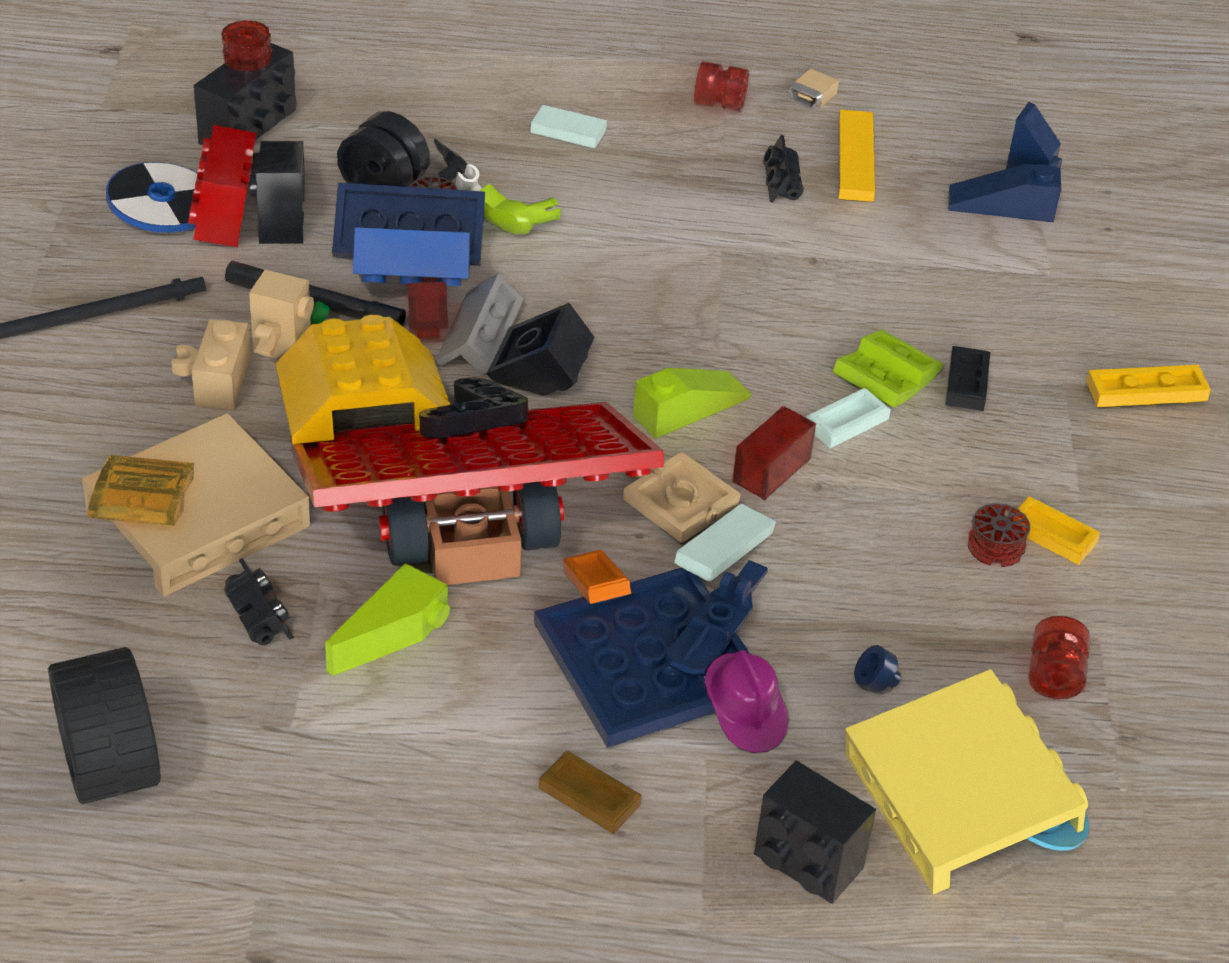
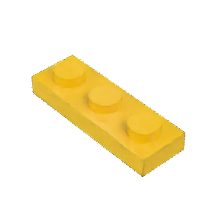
M1199 364L1089 370L1086 384L1097 407L1208 401L1211 391Z

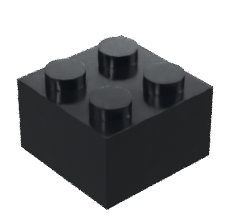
M796 760L763 794L754 855L759 857L768 867L778 869L800 883L809 893L818 895L833 904L864 869L876 808Z

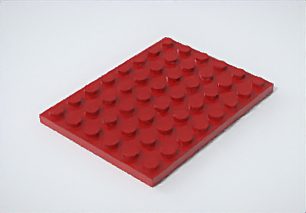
M607 402L529 410V419L523 423L444 438L422 436L420 430L415 431L414 422L333 431L334 440L293 444L290 436L291 452L314 507H322V510L327 512L346 510L349 508V503L366 502L368 506L373 507L386 506L393 503V498L409 496L412 501H430L437 498V493L454 491L456 496H473L481 493L480 488L497 486L499 491H516L523 489L524 483L540 481L542 486H560L567 483L566 478L582 476L585 481H602L609 478V473L625 472L627 476H645L651 474L652 468L664 467L663 449Z

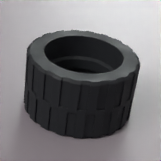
M122 647L50 664L48 674L55 714L78 802L86 804L158 786L161 773L155 734L144 687L131 650L127 647Z

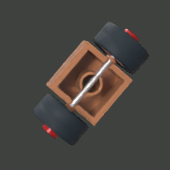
M539 481L524 483L523 489L513 491V505L509 491H499L497 486L480 488L481 493L473 496H456L454 491L437 493V498L430 501H412L410 496L393 498V503L383 506V515L378 516L380 541H386L390 562L395 566L404 565L405 563L416 564L426 562L429 553L433 577L447 585L520 577L521 546L523 550L528 551L559 546L561 521H564L561 495L558 496L556 486H542Z

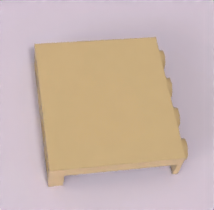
M228 413L82 478L86 509L90 512L100 508L153 568L155 588L163 597L238 562L241 558L244 559L310 527L309 496Z

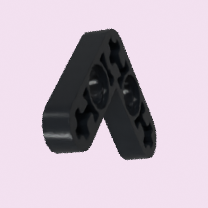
M478 377L462 378L454 381V402L456 404L430 408L419 413L420 434L429 438H444L523 423L529 419L528 398L490 380Z

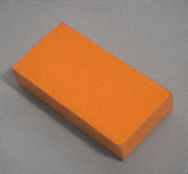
M603 550L579 554L563 560L565 575L589 604L631 594L629 579Z

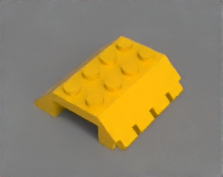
M368 315L361 320L343 321L341 319H328L320 324H312L275 363L293 444L334 440L332 411L413 402L415 431H419V413L421 411L450 405L431 350L425 347L416 336L391 317Z

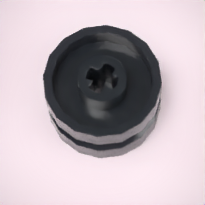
M379 111L370 116L357 130L341 142L337 150V165L346 183L409 187L411 183L420 179L425 174L430 164V151L425 137L411 121L391 111Z

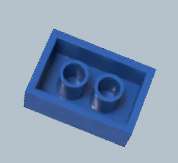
M354 227L353 274H362L361 282L386 283V275L400 276V283L424 284V277L438 278V285L461 286V279H469L471 234L464 232Z

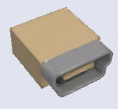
M809 69L789 88L791 100L809 109H814L816 106L822 107L837 95L839 80Z

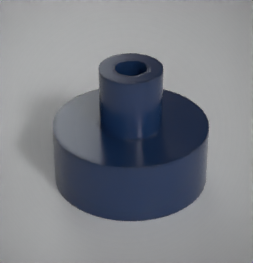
M879 645L869 647L861 654L854 670L856 683L873 693L881 692L888 686L891 688L896 687L901 680V673L897 671L898 659L895 654Z

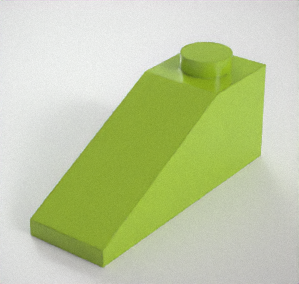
M668 367L635 381L633 417L657 439L750 399L751 392L729 371Z
M405 563L325 642L327 673L335 676L423 641L434 628H440L448 618L450 612L448 585Z

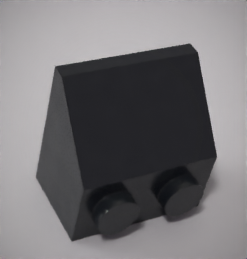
M566 303L509 327L487 371V375L492 380L543 396L557 390L561 392L566 391L577 382L578 374L588 357V351L595 337L572 305Z

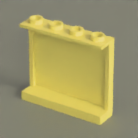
M991 669L845 728L847 759L933 895L950 888V873L956 868L1068 820L1077 833L1084 829L1085 811L1088 808L1085 792L1078 783L1072 784L1064 772L1063 764L1057 752L1045 746L1040 739L1034 720L1029 715H1023L1016 705V699L1010 686L1007 683L1001 684Z

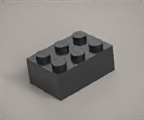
M259 38L252 44L266 48L272 55V60L266 67L261 68L266 64H259L261 69H258L255 62H249L253 69L258 70L240 71L247 64L246 62L239 63L237 69L240 70L233 69L236 64H231L230 66L233 68H230L224 63L194 84L198 144L203 146L204 138L211 139L213 125L255 132V140H257L287 116L291 115L296 110L297 104L293 51ZM253 46L249 53H255L258 46ZM260 47L259 51H265V49ZM244 49L240 53H246L247 51ZM269 52L256 53L255 55L260 57L269 54ZM246 55L243 58L245 60L252 59V56ZM268 55V56H265L264 58L270 59L271 57H270V55ZM235 58L232 60H228L226 63L239 62L240 60L238 58ZM257 58V59L255 60L256 62H262V63H268V62H269L268 60L261 59V58Z

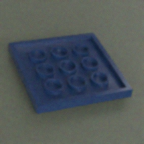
M682 567L631 582V594L592 604H589L584 597H580L534 611V624L607 748L715 713L705 686L706 672L704 674H688L670 666L665 658L666 650L677 641L688 626L692 616L697 614L710 596L709 591L699 576ZM736 633L720 657L741 650H745L746 653L750 652Z

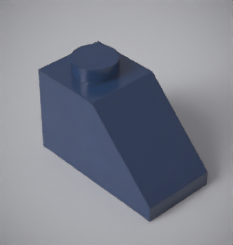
M1028 102L1016 118L1006 169L1023 164H1047L1052 167L1061 168L1063 159L1058 157L1061 143L1033 103Z

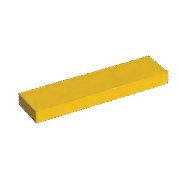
M840 109L838 118L839 199L874 202L873 112Z

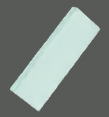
M740 504L677 550L674 563L708 582L712 581L770 536L774 531L776 521Z

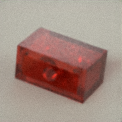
M783 405L736 446L732 482L766 500L811 459L816 423Z

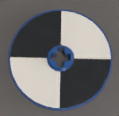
M146 162L125 167L116 172L107 183L106 201L108 207L122 221L143 230L173 233L194 229L195 225L188 224L197 172L180 165L164 162Z

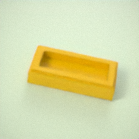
M1030 496L1017 508L1026 515L1030 522V532L1026 537L1027 539L1077 565L1083 561L1099 541L1101 532ZM1015 510V511L1013 512V514L1020 513V512L1017 511V510ZM1022 514L1009 517L1011 522L1025 518ZM1027 520L1021 522V524L1028 526ZM1017 524L1012 525L1014 530L1028 531L1026 527ZM1019 532L1018 534L1024 537L1026 533Z

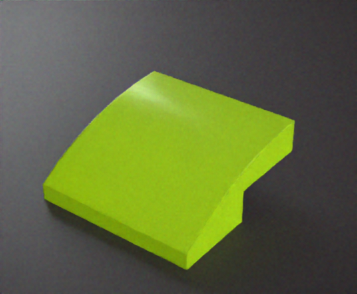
M881 329L862 337L857 351L838 358L833 373L861 389L866 388L875 397L895 408L912 398L929 384L941 371L943 363Z

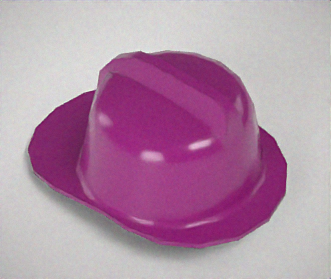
M745 650L725 654L715 659L707 669L705 686L719 724L728 740L739 749L751 753L768 752L777 747L787 733L789 719L785 703L778 688L775 670L768 661L758 655L746 653Z

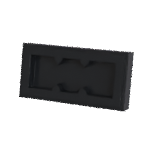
M952 346L945 405L984 411L990 363L989 351Z

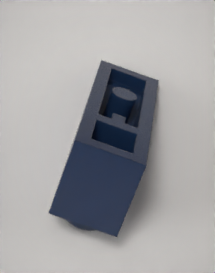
M1023 164L950 184L948 211L1054 223L1061 192V168L1052 167L1047 164Z

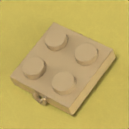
M683 451L665 461L664 467L652 468L651 471L653 470L654 473L651 472L649 475L642 476L624 487L623 494L624 501L680 543H683L736 508L740 501V493Z

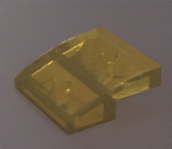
M110 455L95 484L87 510L88 518L174 526L184 511V493L194 479V463Z

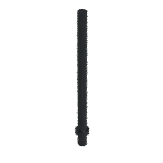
M202 276L184 281L176 278L171 280V284L0 323V339L174 298L177 302L185 300L187 295L206 291L205 281Z

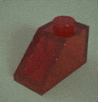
M446 282L408 283L406 288L408 331L410 333H417L418 339L440 338V332H447Z

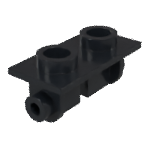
M780 135L775 145L768 147L763 158V164L766 169V185L768 186L769 199L772 203L778 194L789 200H797L804 191L801 176H798L800 174L799 155L792 148L786 147L784 135Z
M243 558L239 559L245 571L239 575L229 576L225 581L224 592L235 611L241 615L239 618L247 630L250 639L259 645H267L274 639V635L281 630L289 640L292 639L293 636L285 624V621L291 618L288 611L277 596L271 599L268 594L274 589L272 583L260 567L253 571Z

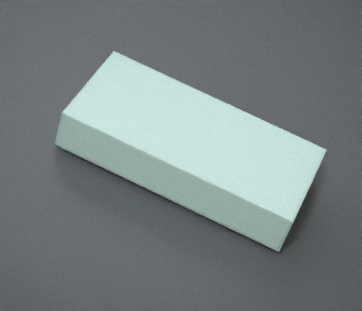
M542 105L531 122V133L590 148H596L607 128V120Z
M863 388L807 415L804 427L827 447L832 448L889 420L891 409L866 388Z

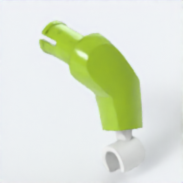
M471 164L466 165L465 175L469 179L463 177L460 172L457 174L456 187L458 190L485 192L484 217L492 225L508 233L528 234L534 225L561 218L560 208L546 211L559 204L555 197L526 205L519 200L505 198L490 183L482 188L477 183L480 174L479 170Z

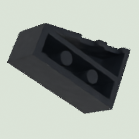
M261 141L259 153H253V163H251L249 179L250 197H257L259 244H303L304 141Z

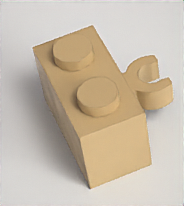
M264 270L249 292L253 353L280 359L311 326L310 316L313 311L314 300L312 297H309V280Z
M209 319L199 350L190 345H177V359H172L171 361L172 373L177 376L192 375L195 406L234 410L251 360L248 323Z

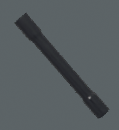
M232 260L226 268L225 280L226 282L252 289L264 270ZM309 284V297H312L314 302L324 303L332 311L360 319L368 315H380L382 317H391L401 326L405 324V309L377 301H366Z

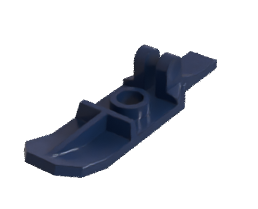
M748 560L736 577L734 574L726 571L721 579L720 587L711 592L709 598L697 614L692 616L688 626L677 641L666 650L665 658L669 665L688 674H704L707 672L709 666L715 659L720 657L752 612L751 594L767 574L768 568Z

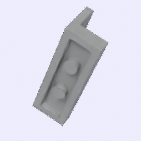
M499 273L467 292L435 361L440 366L462 355L481 375L487 373L523 301V298Z

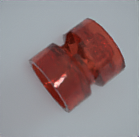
M702 61L696 78L694 104L714 107L717 102H720L723 109L741 112L748 89L749 69L729 66L727 70H723L721 64Z
M1051 616L1041 620L1035 626L1028 679L1031 687L1044 697L1069 699L1077 696L1084 690L1087 682V660L1091 638L1089 630L1082 622L1067 616Z

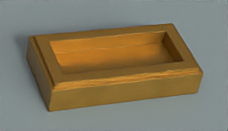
M568 750L539 778L540 790L612 834H615L641 806L642 795Z

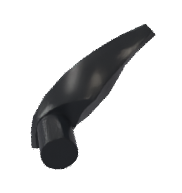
M434 138L436 148L443 155L444 161L448 165L438 172V176L452 181L457 177L458 172L464 174L466 165H468L465 160Z

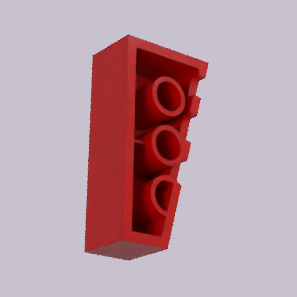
M213 125L211 139L204 138L188 224L195 225L193 240L238 247L256 138L255 132Z

